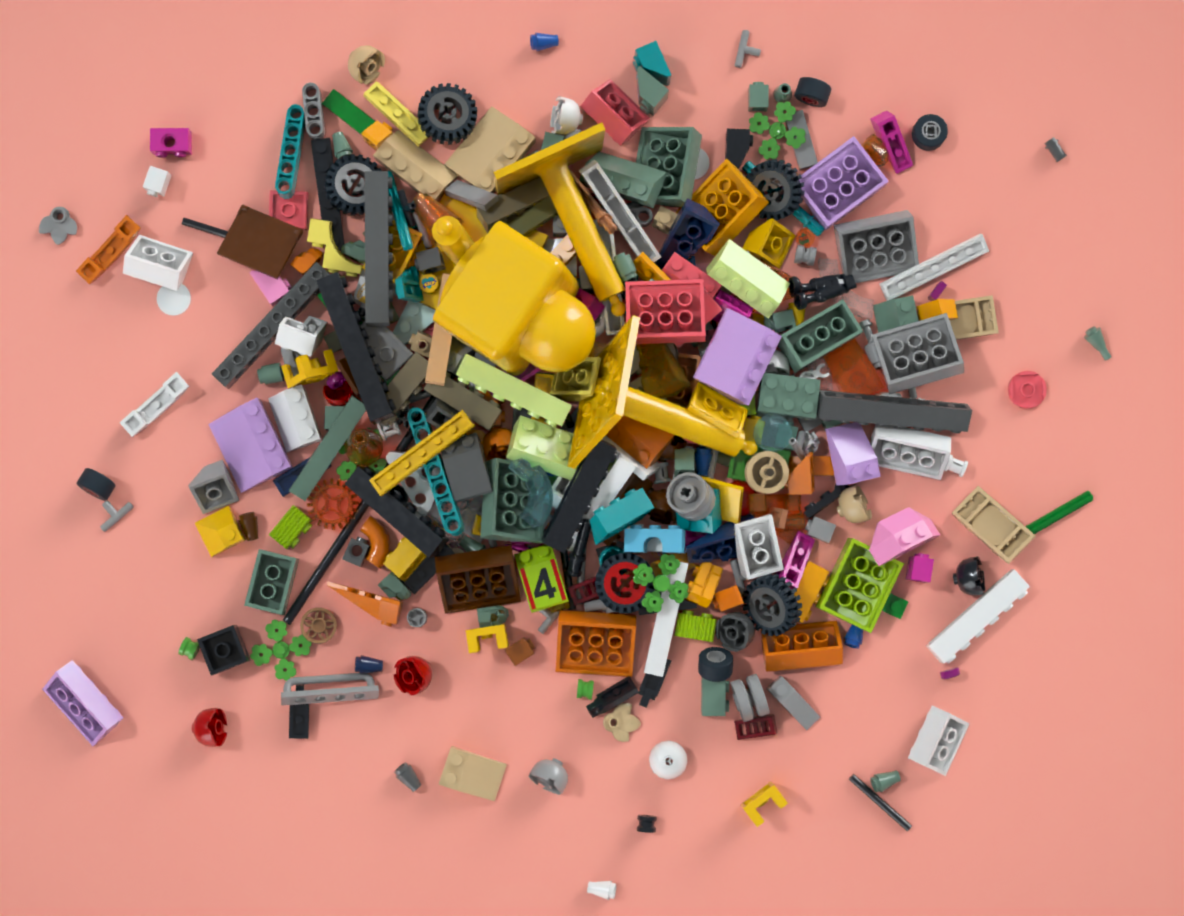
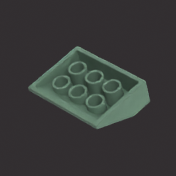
M694 127L641 128L636 163L667 172L655 203L657 205L682 207L687 198L692 200L702 135Z
M494 458L486 461L493 492L483 495L480 538L497 541L543 543L541 538L544 528L546 472L511 460Z

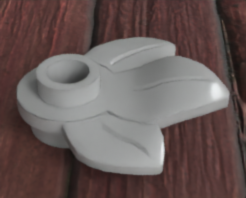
M55 207L49 216L41 220L39 233H50L53 241L59 245L65 241L68 234L76 235L77 224L75 220L70 218L66 208ZM62 213L63 218L58 220V215Z

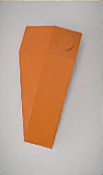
M327 581L328 587L376 619L382 620V625L392 627L393 624H398L403 606L402 601Z

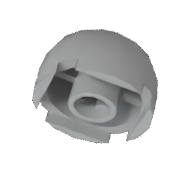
M555 758L552 761L548 759L540 760L535 764L528 776L535 784L538 785L540 783L545 786L543 789L558 795L563 793L568 782V774L566 769L562 767L563 763Z

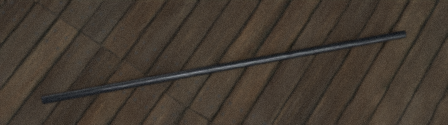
M430 396L422 408L425 413L436 400V397ZM419 414V417L414 422H419L422 419V414ZM411 427L395 451L405 452L414 439ZM361 500L283 618V621L287 624H292L368 509L369 505Z

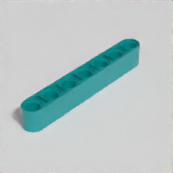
M416 407L408 412V421L415 442L418 444L422 441L420 440L421 433L428 432V435H430L433 430L431 424L426 421V413ZM417 414H422V419L419 422H414V417ZM439 453L423 466L444 529L453 536H459L464 531V522L458 505L454 501L445 466ZM439 467L440 473L437 476H432V470ZM445 485L446 491L443 494H438V488ZM451 503V511L444 512V506ZM457 521L458 528L451 531V523Z

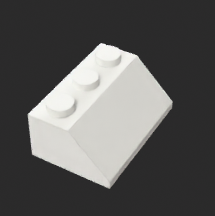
M138 235L124 255L123 274L177 291L185 279L193 252Z
M301 384L268 398L286 453L322 441L305 386Z
M932 705L910 750L908 759L946 776L970 723Z

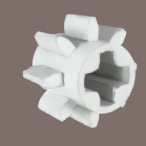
M805 431L806 437L802 449L807 454L809 452L814 453L818 449V444H820L818 436L814 431L811 434Z

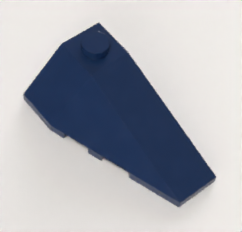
M687 198L659 251L661 258L654 263L662 270L674 252L684 259L689 258L692 254L694 255L700 247L712 239L720 223L703 205Z
M753 513L741 516L740 522L751 520L755 517ZM728 521L721 525L713 534L708 533L686 546L688 563L711 562L713 559L728 561L729 559L737 558L734 528L736 523Z

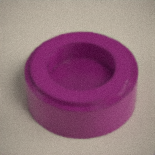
M339 371L332 374L326 383L330 389H337L345 383L346 379L342 372Z
M959 667L940 672L941 679L953 678L960 674Z

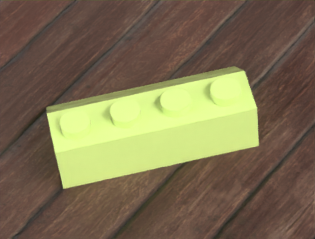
M728 239L706 268L707 275L768 319L780 305L790 285L788 281L731 239Z

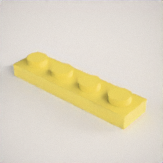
M376 81L364 92L363 96L415 145L419 147L428 139L425 135L426 132H422L418 119L379 82Z

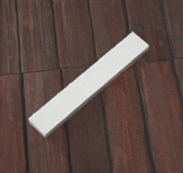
M980 233L880 283L879 285L886 301L895 299L989 252L984 236Z
M621 454L608 472L605 480L599 485L600 490L595 498L592 497L589 503L591 504L587 515L584 514L582 518L589 519L590 521L595 515L594 511L602 506L604 508L610 506L609 503L617 496L637 464ZM576 531L572 537L574 539L571 547L567 549L570 552L574 549L575 541L578 532Z
M680 561V566L676 569L677 572L675 574L670 573L667 576L670 584H674L677 580L684 583L688 563ZM668 589L661 593L660 598H663L664 602L661 605V611L657 612L644 668V673L661 677L664 674L680 604L669 598L670 593Z

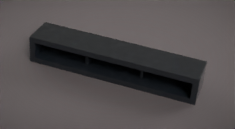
M601 440L580 462L541 538L543 544L562 553L571 547L575 531L578 532L581 528L583 515H587L590 510L591 504L589 503L592 497L595 498L600 490L599 484L601 480H605L609 472L607 468L610 462L613 463L617 457V448L613 444Z
M358 466L345 485L428 558L437 557L449 541V538L445 535L446 532L438 526L435 527L428 516L421 515L414 504L406 502L403 499L404 496L399 491L391 489L383 496H380L369 481L375 476V470L369 466Z

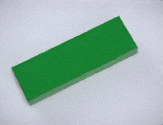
M335 89L322 102L323 106L360 135L365 129L376 122Z

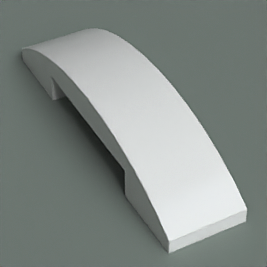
M175 372L162 384L163 386L138 409L133 410L119 422L131 437H134L155 421L190 387L178 372Z

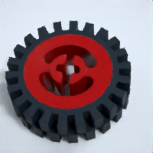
M632 553L616 554L604 561L596 574L595 585L599 599L606 607L619 613H632L643 608L642 600L645 598V594L655 591L653 581L646 586L640 584L639 588L635 589V582L632 579L629 582L630 587L625 586L621 590L622 592L630 591L632 594L630 597L617 595L612 588L611 582L612 578L616 577V585L619 587L622 584L621 579L626 580L630 576L628 574L621 575V569L633 571L641 563L651 567L647 561Z

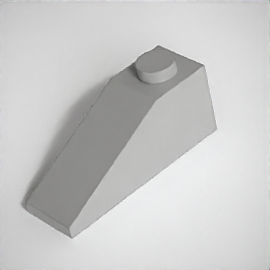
M781 675L766 688L806 730L820 718L814 709Z

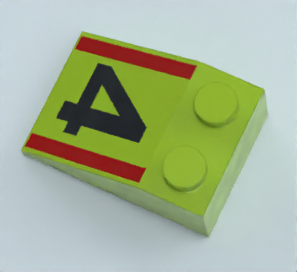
M542 545L514 554L531 613L569 602L552 547Z

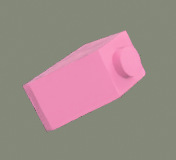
M252 270L249 272L272 306H275L292 288L286 278L282 280L279 276L277 280L258 271Z

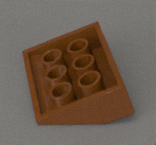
M512 545L435 557L436 575L445 614L521 602Z

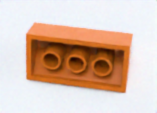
M623 416L606 434L608 438L646 469L658 461L675 436L626 416Z
M837 620L796 624L793 628L779 636H768V633L765 635L761 633L766 672L843 664V646Z

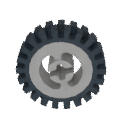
M350 154L348 157L345 155L341 159H337L331 165L325 178L324 190L326 191L327 199H330L331 205L334 204L336 206V210H342L343 214L351 213L350 216H355V214L363 215L365 213L364 179L361 177L351 194H361L362 196L352 197L347 193L357 179V174L365 178L364 171H382L381 168H377L375 161L373 163L370 161L371 158L367 157L365 159L363 155L355 156V154ZM349 173H357L351 176L347 175ZM342 183L345 184L346 192L342 188Z

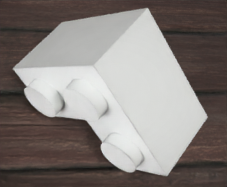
M285 316L279 324L275 344L283 349H290L298 352L300 355L311 357L323 340L327 322L308 316L305 322L302 323Z

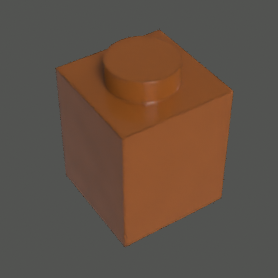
M523 637L505 649V652L514 666L535 654L533 649L536 647L530 638L526 640Z

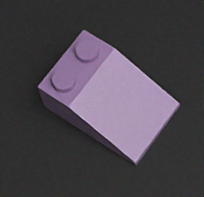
M853 422L825 429L836 485H848L881 477L877 457L861 424Z

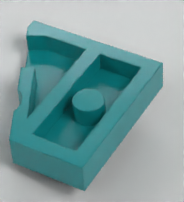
M415 265L407 268L395 280V293L400 300L411 302L424 301L422 290L419 286V271Z

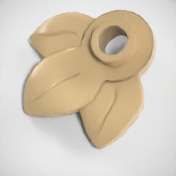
M630 703L617 705L613 713H608L603 719L604 728L612 732L614 738L621 742L629 741L628 732L637 730L641 725L637 717L630 715L632 710V704ZM612 719H615L616 724L614 726H612L610 723Z

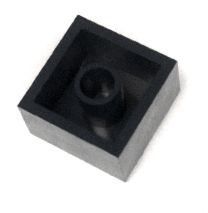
M237 625L229 626L197 639L211 676L251 661Z

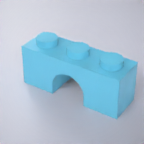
M630 525V529L624 528V552L647 553L648 542L653 538H659L662 542L663 553H685V530L680 529L679 525H668V529H661V525H649V529H642V525Z

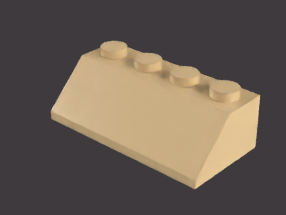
M399 130L388 137L373 155L378 163L391 171L434 206L444 195V190L458 177V175L423 148L415 145Z

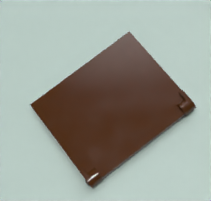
M241 205L217 254L278 280L293 249L303 234V229L248 206Z

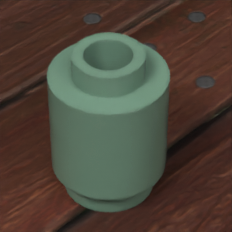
M623 252L614 256L613 264L623 283L637 277V269L630 254L625 255Z
M280 362L257 369L260 384L265 383L268 385L284 381Z

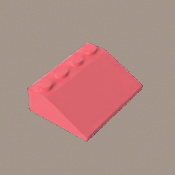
M704 279L625 282L626 322L632 315L640 317L636 344L705 342Z

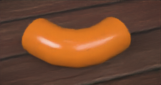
M369 516L360 529V532L365 534L370 541V550L365 559L381 569L386 556L389 554V538L385 528L374 517Z

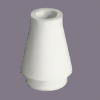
M589 881L587 893L607 900L610 898L614 899L617 885L612 883V881Z

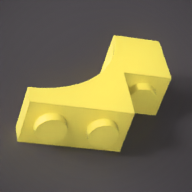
M314 218L310 219L307 242H312V246L323 248V245H326L322 268H328L327 272L330 273L345 271L347 276L353 277L361 274L363 266L347 259L336 246L332 233V222Z

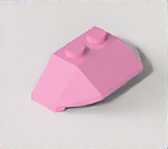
M908 507L877 523L869 551L878 566H881L939 537L940 534L930 518Z

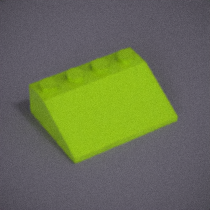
M847 538L829 576L830 579L824 587L815 607L871 633L904 563L893 559L878 566L869 551L870 546L854 538Z

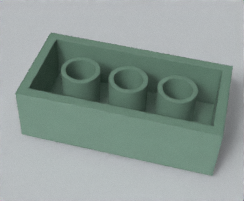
M842 299L780 335L782 337L777 346L787 357L794 373H797L857 338L864 331Z

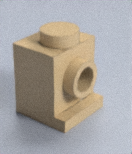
M660 206L651 226L668 235L678 214Z
M418 330L417 334L412 333L408 343L411 345L410 350L429 358L432 336ZM425 342L426 347L421 348L419 343Z

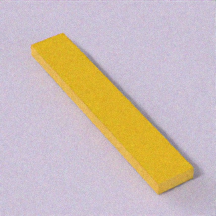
M464 410L460 411L369 481L378 494L383 496L475 427V425Z

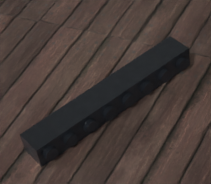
M335 272L316 280L370 422L375 425L396 416L394 410H396L395 403L387 395V392H390L386 381L382 382L380 376L383 374L379 363L375 364L373 358L376 354L373 347L368 346L367 339H369L366 329L361 328L360 322L362 318L358 310H354L355 300L352 294L347 292L346 287L349 285L345 276Z

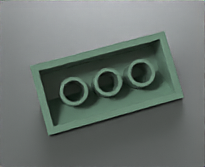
M600 151L586 162L585 166L593 160L598 162L622 199L650 208H654L667 176L665 171ZM581 175L579 181L587 188H590Z
M913 295L873 305L878 333L918 321Z

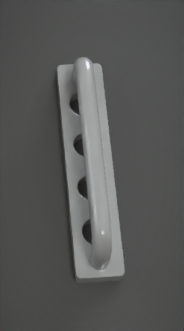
M368 673L293 677L284 684L283 692H281V705L378 699L379 686L375 685L373 677ZM359 680L367 682V686L291 691L293 685Z

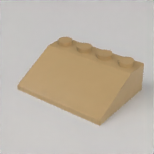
M491 106L473 128L472 133L468 134L467 138L459 145L444 165L466 183L495 193L496 187L493 172L521 160L536 143V138L521 125Z

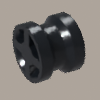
M637 816L639 820L637 831L656 832L654 824L657 816Z

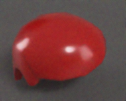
M347 381L337 389H330L328 385L323 387L324 398L332 406H345L354 394Z

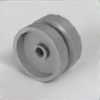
M685 472L677 475L667 487L666 498L668 504L682 518L688 521L704 519L715 506L716 497L714 490L701 476L695 473Z
M756 673L746 677L748 689L745 688L743 681L740 679L730 682L733 699L743 722L754 719L753 706L760 717L770 714L762 685Z

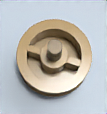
M763 451L754 454L747 461L744 474L746 482L753 490L763 494H771L784 487L789 477V468L785 459L778 453Z

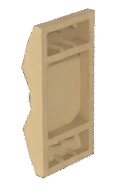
M993 295L955 301L958 319L949 321L956 340L999 333Z
M979 486L952 512V515L964 527L1008 564L1036 537Z

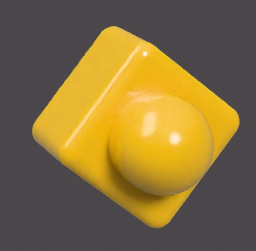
M502 221L496 222L488 234L477 240L460 258L445 283L440 304L433 316V321L453 337L512 376L522 374L530 363L539 369L549 372H564L573 369L588 357L596 337L595 323L590 311L581 301L575 298L579 290V283L559 258Z

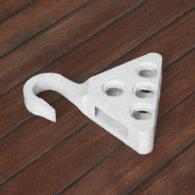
M389 451L386 455L388 464L390 465L406 452ZM421 466L408 476L416 480V484L413 487L407 486L405 479L400 483L412 503L418 508L417 511L421 515L427 516L434 502V496L428 478L422 475L421 470L424 466ZM439 467L432 470V476H437L440 473ZM418 493H422L426 496V501L418 503L415 500V496Z

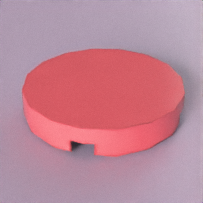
M1022 371L1012 377L1007 391L1013 404L1019 408L1030 409L1038 406L1044 400L1047 387L1044 379L1036 372Z

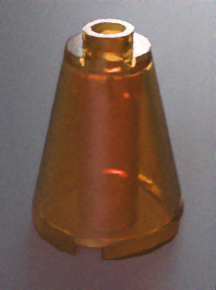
M419 193L413 198L414 203H416V209L414 210L435 246H438V243L432 236V228L437 219L443 216H451L463 225L464 221L461 217L428 193Z
M356 429L345 441V453L348 459L356 465H372L382 455V439L371 429Z

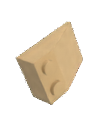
M451 746L438 785L495 801L507 764Z

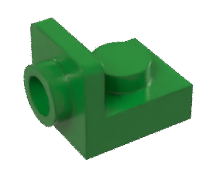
M890 593L882 611L901 619L908 601Z

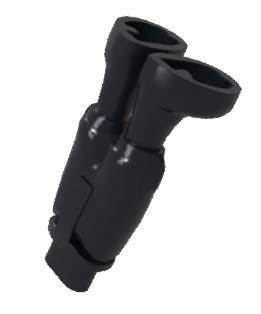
M845 274L813 278L809 283L804 284L795 276L790 277L788 281L790 283V295L794 297V305L798 310L805 309L807 304L811 302L822 303L848 293L850 289L857 287L852 274L846 276Z

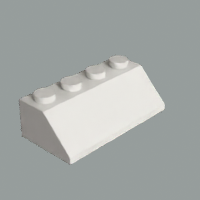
M875 424L870 440L879 467L941 480L951 453V437L908 427L898 428L894 425L882 427Z

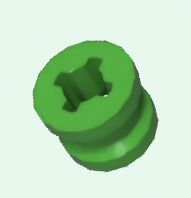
M186 637L179 648L178 654L181 656L186 655L188 659L193 661L200 646L198 642H192L190 638Z
M578 679L577 698L587 697V699L592 700L593 680L584 682L582 679Z

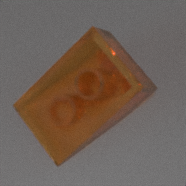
M856 339L822 357L840 392L872 395L884 388L875 368Z

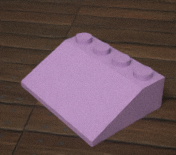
M854 136L801 175L802 179H799L800 183L804 182V187L801 189L805 193L802 198L825 231L884 188L889 182Z
M726 308L693 378L733 402L749 406L782 336L768 327Z
M255 398L208 424L241 493L293 468L261 399Z

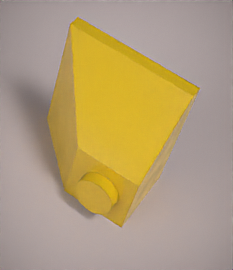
M771 218L749 233L743 249L749 251L756 259L780 269L796 235Z
M230 506L195 522L211 557L246 540Z

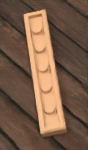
M443 273L438 306L443 288L450 274ZM436 322L434 324L425 383L444 386L452 335Z

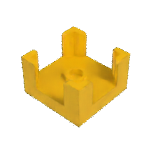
M332 349L323 351L327 366L321 367L318 358L309 360L308 355H301L295 358L299 374L293 376L291 366L288 364L283 365L281 368L288 389L301 384L307 385L320 382L338 372Z
M506 624L465 630L469 654L480 651L478 636H481V639L493 638V634H496L498 648L509 647Z
M771 781L740 804L757 827L764 823V819L756 808L765 805L770 797L780 809L788 804Z

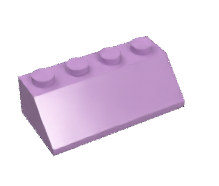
M73 660L56 671L42 689L92 746H95L123 719L120 712L113 707L107 697L98 690L94 682L82 672V669Z

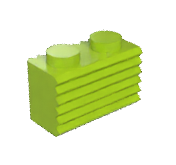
M293 505L269 533V536L285 549L289 550L290 547L294 549L300 542V539H298L302 533L306 534L311 529V522L313 520L297 506Z
M683 610L682 613L677 615L674 636L713 642L717 619H713L712 614L702 613L700 617L694 616L693 611Z

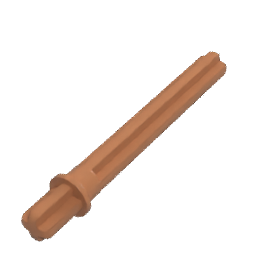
M569 169L586 206L597 219L598 225L604 227L609 234H613L614 231H617V226L612 221V216L601 208L571 169Z

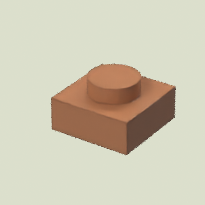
M769 507L768 515L772 514L775 528L785 529L788 510Z

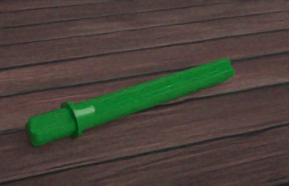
M1086 491L1025 527L1033 534H1036L1093 501V495L1090 491Z

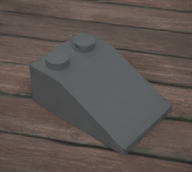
M477 433L460 437L441 451L455 503L493 492L483 444Z

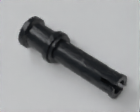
M586 518L581 519L582 525L578 531L574 549L569 553L568 567L565 568V573L573 577H580L582 575V564L586 560L584 553L591 531L590 521Z

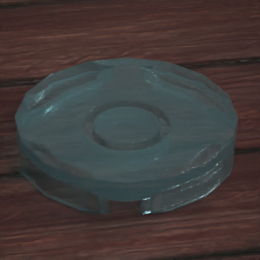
M768 414L757 421L753 436L755 443L764 451L778 452L788 446L789 440L792 438V429L786 418L779 414Z

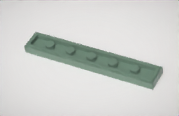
M353 395L350 397L290 487L289 492L306 501L365 413L366 409L363 401Z

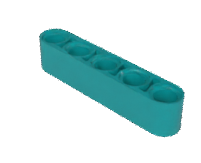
M297 104L291 105L287 110L275 188L283 199L292 198L295 193L306 126L304 110ZM295 113H301L299 118H292ZM292 131H298L296 136H289ZM289 149H295L294 154H286ZM287 167L293 168L290 173H284L283 171ZM282 186H290L287 191H281Z

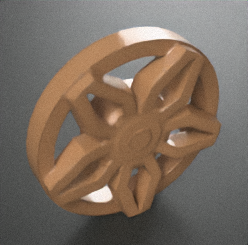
M313 608L303 615L300 629L306 640L314 644H322L328 642L334 636L337 622L329 610ZM320 611L322 618L317 617ZM312 612H316L315 619L307 616ZM324 613L328 614L331 619L324 620ZM305 620H311L312 622L308 624ZM327 622L333 623L330 626H326ZM303 624H305L307 627H311L308 629L307 633H305ZM334 627L331 635L329 636L328 631L326 629ZM313 631L314 634L309 637V633ZM321 633H325L326 639L321 635ZM318 634V637L321 640H314L312 638L316 637V635Z

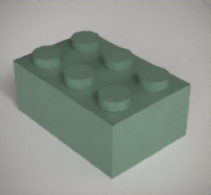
M764 373L759 385L756 413L808 420L816 419L821 380Z
M259 549L244 606L285 615L299 559Z

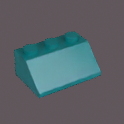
M643 488L637 491L632 489L625 494V498L620 500L618 497L612 500L607 508L602 506L594 511L595 515L590 519L595 544L598 545L621 532L624 528H628L630 525L642 520L654 508Z

